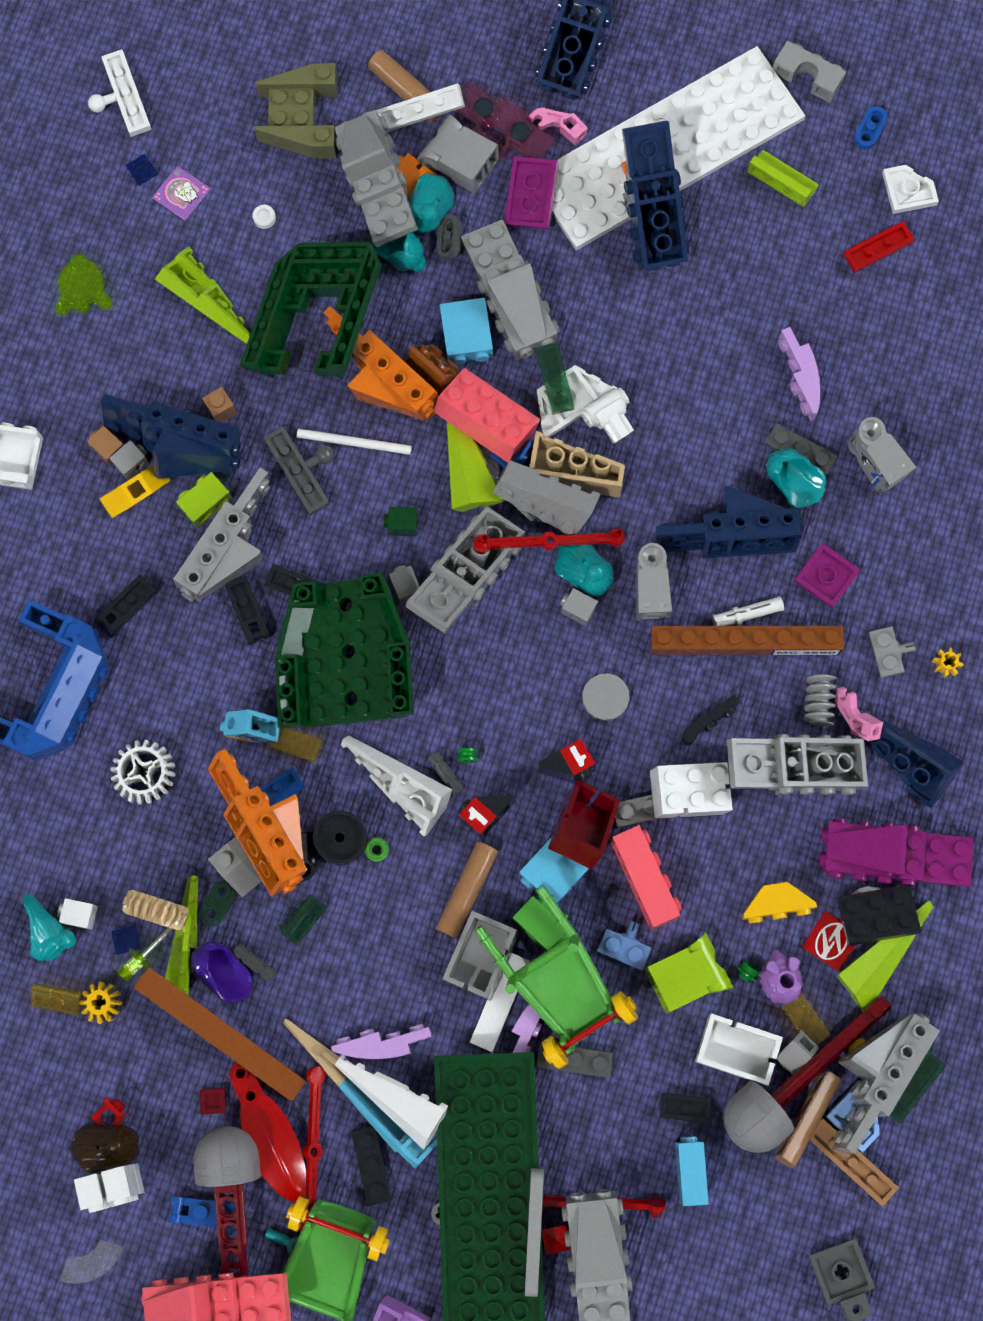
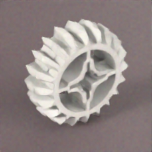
M137 740L134 743L135 748H132L130 744H126V749L128 750L126 753L122 750L118 751L122 758L113 759V762L118 764V767H111V771L117 773V775L111 777V780L118 782L114 786L115 790H121L120 796L123 798L128 795L129 802L132 803L136 799L137 803L142 805L145 797L146 802L151 804L152 796L158 801L161 799L160 791L168 794V790L164 787L166 785L173 786V782L168 780V778L176 777V773L169 770L176 766L174 763L169 762L172 759L171 754L164 755L167 751L165 747L159 748L157 742H154L150 747L148 740H144L141 747L140 742ZM150 754L158 759L154 762L152 760L142 762L139 755ZM132 761L133 769L127 774L128 777L126 778V768L129 762ZM139 765L148 770L145 771L147 773V779H145L139 774L141 773V768ZM161 766V775L155 784L153 776ZM144 782L148 789L134 790L129 785Z

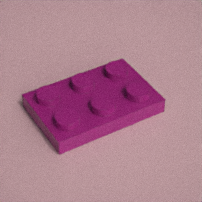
M513 157L504 219L506 226L550 229L559 167L558 160Z

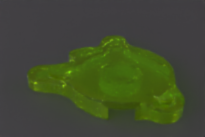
M80 253L73 255L71 261L59 274L60 299L55 306L57 314L64 316L71 310L87 313L91 303H95L103 310H109L113 306V302L104 292V278L100 269L94 263L87 260L85 255Z

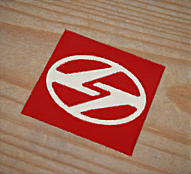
M824 911L802 948L839 972L856 945H847L842 922Z

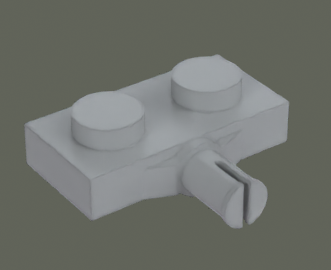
M892 626L869 632L880 678L903 674L905 671L902 664V654L916 651L914 642L900 645L895 638Z

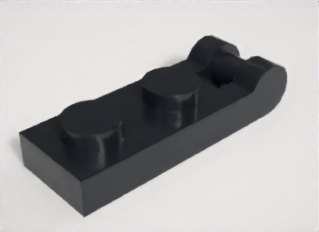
M139 574L94 619V623L98 627L102 626L106 630L105 633L110 638H113L157 593L156 589ZM112 614L117 618L113 623L108 620Z
M245 576L225 584L248 645L255 644V641L258 639L271 637L247 577ZM258 623L260 629L251 632L249 626Z
M732 695L687 727L681 736L682 742L685 745H692L697 735L703 730L708 733L718 725L717 720L723 716L727 719L738 711L736 707L740 702L737 697Z

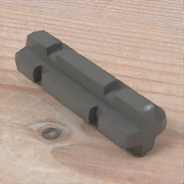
M433 753L428 758L429 762L435 767V771L444 784L452 789L451 794L453 796L457 795L463 790L462 785L459 781L455 780L456 776L447 763L443 762L440 753Z
M238 944L232 952L233 955L239 960L242 959V962L254 972L260 973L263 979L270 981L276 973L275 970L270 966H266V963L252 952H247L248 949L243 945Z

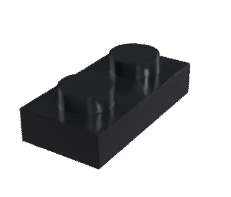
M661 1093L659 1118L709 1123L711 1098Z

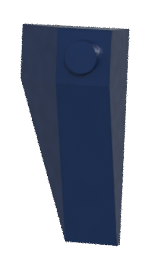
M877 718L883 722L880 739L867 741V743L880 758H884L893 768L891 770L896 777L899 775L908 786L906 789L909 793L932 808L952 783L964 762L945 749Z

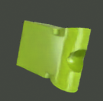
M707 933L702 935L688 948L644 969L665 1014L706 994L734 988L725 969L716 962L715 949Z

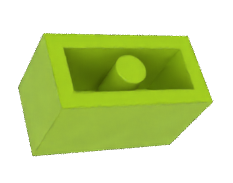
M211 472L208 475L201 476L192 489L183 491L176 503L198 528L219 511L225 501L229 502L233 498L230 492Z

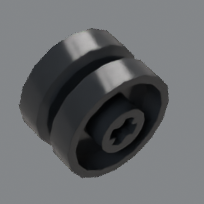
M343 810L332 811L324 815L316 824L313 833L314 846L320 857L326 862L337 866L349 865L358 860L363 854L367 843L366 830L361 820L354 814ZM340 833H342L345 838L344 841L337 842L335 839L336 835L340 836Z

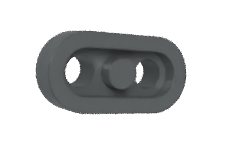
M452 214L445 215L438 226L437 253L446 260L454 259L459 254L461 248L462 222Z

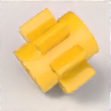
M951 647L946 653L940 649L937 652L940 658L932 660L937 666L934 672L939 671L943 673V678H946L949 673L955 677L958 674L956 668H961L964 665L959 662L961 653L956 655L952 652ZM948 660L952 662L951 665L945 666L943 663L944 661Z

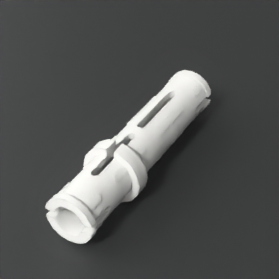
M777 596L776 598L741 608L737 606L732 607L730 611L712 615V621L714 626H729L733 624L738 626L743 621L784 611V604L782 598Z

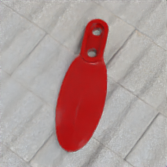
M235 1063L229 1071V1078L241 1103V1128L252 1137L258 1148L260 1173L279 1195L287 1200L297 1201L299 1196H305L306 1167L296 1134L280 1107L264 1094L258 1078L240 1064ZM245 1070V1076L238 1078V1071ZM250 1092H254L256 1095L253 1101H248L247 1095Z

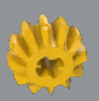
M99 982L98 989L94 984H91L89 987L92 993L87 991L82 993L83 996L87 997V1001L81 1000L80 1005H87V1007L81 1013L83 1015L90 1013L88 1017L90 1022L97 1018V1023L103 1024L104 1017L108 1022L113 1021L111 1013L115 1015L120 1013L119 1010L115 1009V1005L121 1006L123 1003L122 1001L115 1000L121 993L119 991L113 992L114 985L112 984L106 987L104 982ZM102 997V1000H106V1004L102 1005L100 1009V1006H97L96 1003Z

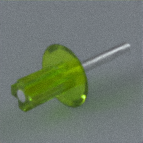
M167 928L141 954L137 950L129 948L128 950L132 957L117 971L118 975L127 982L142 966L145 969L148 966L150 967L145 957L172 932V929Z

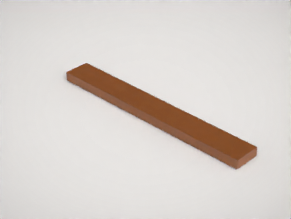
M149 966L133 985L134 989L291 1102L307 1082Z

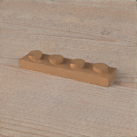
M822 1118L810 1141L883 1207L899 1187L858 1150L855 1154H840L835 1151L833 1146L836 1143L834 1137L837 1131Z

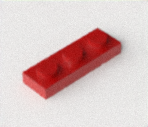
M904 221L845 250L843 256L853 273H856L913 244L915 239Z

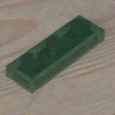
M558 343L535 348L552 415L574 410L575 406Z
M929 1050L890 1114L899 1124L903 1122L947 1066Z

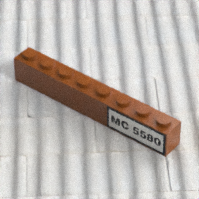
M652 626L650 645L651 655H840L844 650L843 626Z

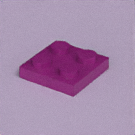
M822 543L797 575L794 582L832 609L861 570Z

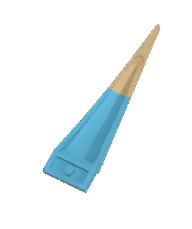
M285 1019L284 1025L395 1153L398 1152L416 1169L436 1147L437 1132L423 1150L335 1066L339 1059L338 1055L291 1021Z

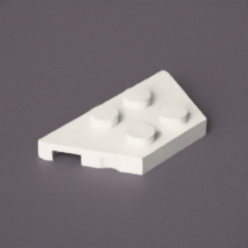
M574 365L537 389L542 433L546 437H551L582 417L581 412L585 406L613 388H618L615 386L611 387L600 381V378L587 374L585 370Z

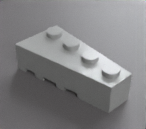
M511 460L502 471L492 492L501 499L518 506L521 510L538 517L543 522L556 527L568 535L579 532L591 516L600 496V493L592 491L591 494L581 491L582 487L576 484H572L570 487L559 483V478L551 475L546 477L540 476L538 470Z

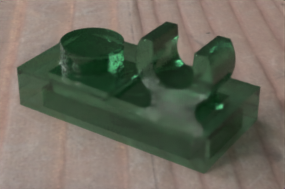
M309 894L300 904L294 916L290 913L286 915L290 919L287 925L279 924V928L282 930L280 933L298 946L328 907Z

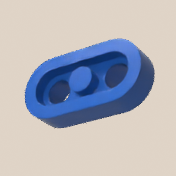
M874 106L866 111L854 136V142L858 148L868 150L876 144L887 121V113L883 108ZM876 119L878 123H874L871 120ZM866 137L869 141H863L862 138Z

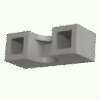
M789 41L785 43L773 65L776 74L790 83L799 73H809L812 75L815 81L811 94L831 103L842 85L846 71L841 66L832 64L824 60L820 55L812 54L803 49L801 45Z

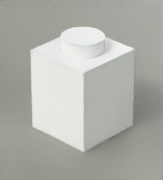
M65 899L64 904L61 903L58 909L59 923L92 930L98 906Z

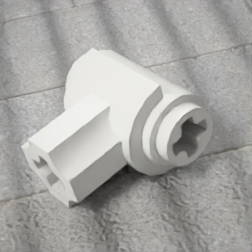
M620 387L618 389L613 388L591 402L581 412L585 423L590 428L593 426L599 429L604 428L612 443L619 441L634 431L624 415L627 412L626 408L627 404H629V399Z

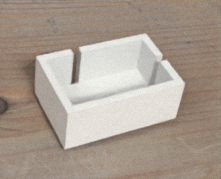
M727 762L657 766L650 770L655 818H672L679 815L680 817L724 815L733 810L731 791L725 787L730 784Z
M709 1014L695 1062L769 1086L775 1064L768 1062V1059H777L783 1037L736 1022L734 1027H730L733 1020Z
M138 1163L101 1172V1174L96 1173L74 1179L80 1210L88 1208L89 1213L139 1200L138 1194L145 1193Z

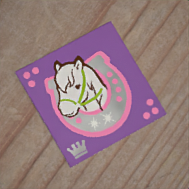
M177 166L152 198L183 220H186L211 188Z

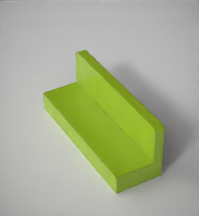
M764 150L760 152L758 157L754 155L749 163L748 173L802 207H805L818 188L816 182Z

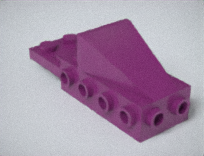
M838 818L832 819V822H828L825 828L822 827L820 840L824 842L823 852L820 851L819 866H822L821 873L828 874L830 878L841 879L844 875L853 876V880L867 881L868 878L877 879L878 883L891 884L892 881H901V885L916 886V883L922 882L971 887L974 838L930 834L920 831V827L908 825L896 826L884 823L881 824V827L871 826V822L867 821L847 824L846 819Z

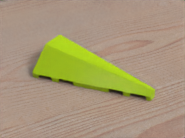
M187 247L178 253L173 261L161 269L155 280L247 344L251 333L244 327V319L242 316H236L232 310L233 304L214 279H210L204 273L205 267L202 262L197 263L193 258V250Z
M447 422L452 510L465 512L480 506L489 507L504 502L505 500L492 493L497 482L491 476L486 466L487 462L477 442Z
M189 876L187 879L181 906L189 910L188 918L182 930L175 931L165 979L187 995H189L190 949L197 948L198 876Z
M930 900L916 910L920 927H922L933 909ZM916 935L877 941L865 953L836 975L851 994L850 997L863 1012L876 1001Z

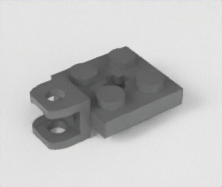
M856 1238L808 1255L826 1305L838 1302L844 1317L848 1321H860L868 1318L871 1311L864 1292L874 1289L875 1286ZM839 1264L842 1267L848 1268V1272L845 1273L846 1278L841 1279L840 1276H835L834 1271L837 1270V1265ZM857 1304L859 1311L854 1314L852 1308Z

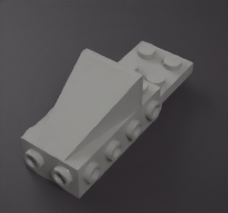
M373 110L334 127L337 134L335 143L343 153L340 156L343 170L346 173L350 186L354 187L355 192L352 193L356 205L362 206L374 245L379 247L418 230L407 198L408 194L405 188L407 181L403 172L399 170L401 163L398 155L393 152L392 148L395 145L390 134H387L386 130L389 127L384 116L380 117L377 111Z
M503 219L461 236L462 243L479 278L477 281L481 294H485L487 308L490 314L494 313L496 318V328L505 337L504 344L507 352L512 353L516 361L521 358H527L540 350L549 349L557 344V333H560L559 327L555 320L551 321L548 314L550 313L549 305L546 300L542 301L539 295L541 289L537 280H534L532 267L528 261L524 262L521 254L519 255Z
M258 469L234 506L225 501L173 578L176 588L182 592L181 595L187 600L201 602L206 596L261 563V551L246 542V540L252 533L250 517L257 509L256 502L260 497L264 498L270 489V486H268L270 482L268 472L264 469Z
M487 506L479 515L476 514L473 517L469 527L461 531L457 541L448 546L441 560L437 559L431 568L432 573L406 603V608L443 633H446L467 606L470 607L472 604L477 607L485 594L487 586L491 587L498 578L497 573L500 570L505 571L511 562V556L514 555L516 557L523 548L489 549L486 553H479L474 549L473 541L478 535L486 534L489 538L523 537L525 531Z
M787 734L775 735L774 739L731 738L727 740L731 789L774 790L775 795L793 794L796 791H800L801 795L814 794L815 791H821V795L835 794V791H842V795L856 794V790L868 787L864 739H851V736L831 738L830 735H821L816 738H810V735H798L794 738L789 737Z
M917 1013V1015L911 1014L899 1017L897 1021L838 1060L839 1064L862 1079L861 1081L858 1080L851 1090L853 1095L850 1101L856 1104L857 1108H852L846 1118L848 1120L847 1125L844 1129L841 1128L834 1137L836 1143L833 1149L838 1153L855 1154L876 1117L890 1116L940 1030L929 1024L930 1020L926 1016Z
M602 1189L596 1191V1193L589 1194L576 1192L570 1196H565L566 1206H561L563 1222L568 1221L569 1231H564L566 1247L571 1246L572 1256H567L569 1272H574L575 1281L570 1282L571 1296L577 1297L579 1321H630L628 1291H632L631 1276L626 1275L625 1266L629 1265L628 1250H623L622 1240H626L625 1224L620 1225L619 1215H624L622 1199L617 1200L616 1192L609 1189Z

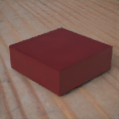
M225 1088L200 1090L201 1115L227 1113Z

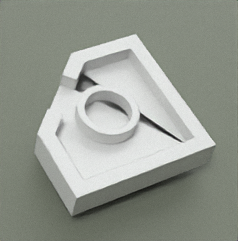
M907 165L884 169L882 174L893 214L936 206L939 201L933 180L913 172L914 169Z

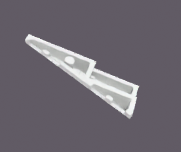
M349 735L343 738L342 747L350 749L357 757L355 761L359 765L363 764L371 773L369 777L393 803L397 802L406 812L405 817L408 820H413L421 828V835L426 836L447 808L452 789Z
M341 1055L335 1066L424 1150L435 1137L448 1106L444 1103L436 1105L428 1101V1095L422 1094L418 1096L409 1090V1086L378 1071L375 1074L365 1071V1065L358 1063L355 1066L344 1055Z

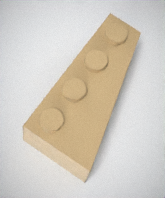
M536 431L530 468L538 470L540 476L546 477L551 475L559 478V483L570 487L572 484H576L582 487L581 491L587 493L595 491L600 493V495L620 498L625 469L624 464L598 454L592 455L585 452V449L577 446L574 448L564 444L562 440L557 438L551 439L544 436V433Z

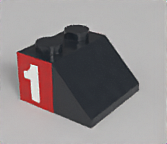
M581 739L538 762L541 774L572 783L576 782L577 779L583 782L590 779L595 770V762Z
M510 795L474 797L472 801L467 799L459 808L460 822L482 840L513 806V797Z

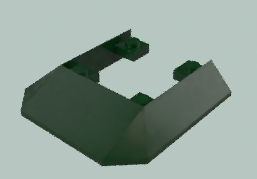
M369 242L298 243L274 264L240 366L273 378L274 375H285L292 354L287 350H283L295 313H306L311 297H339L335 309L339 313H344L332 351L320 352L314 372L319 376L338 377L343 381L382 266L372 245Z

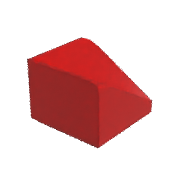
M566 1224L541 1229L546 1255L571 1249L570 1246L566 1247L564 1231H567Z

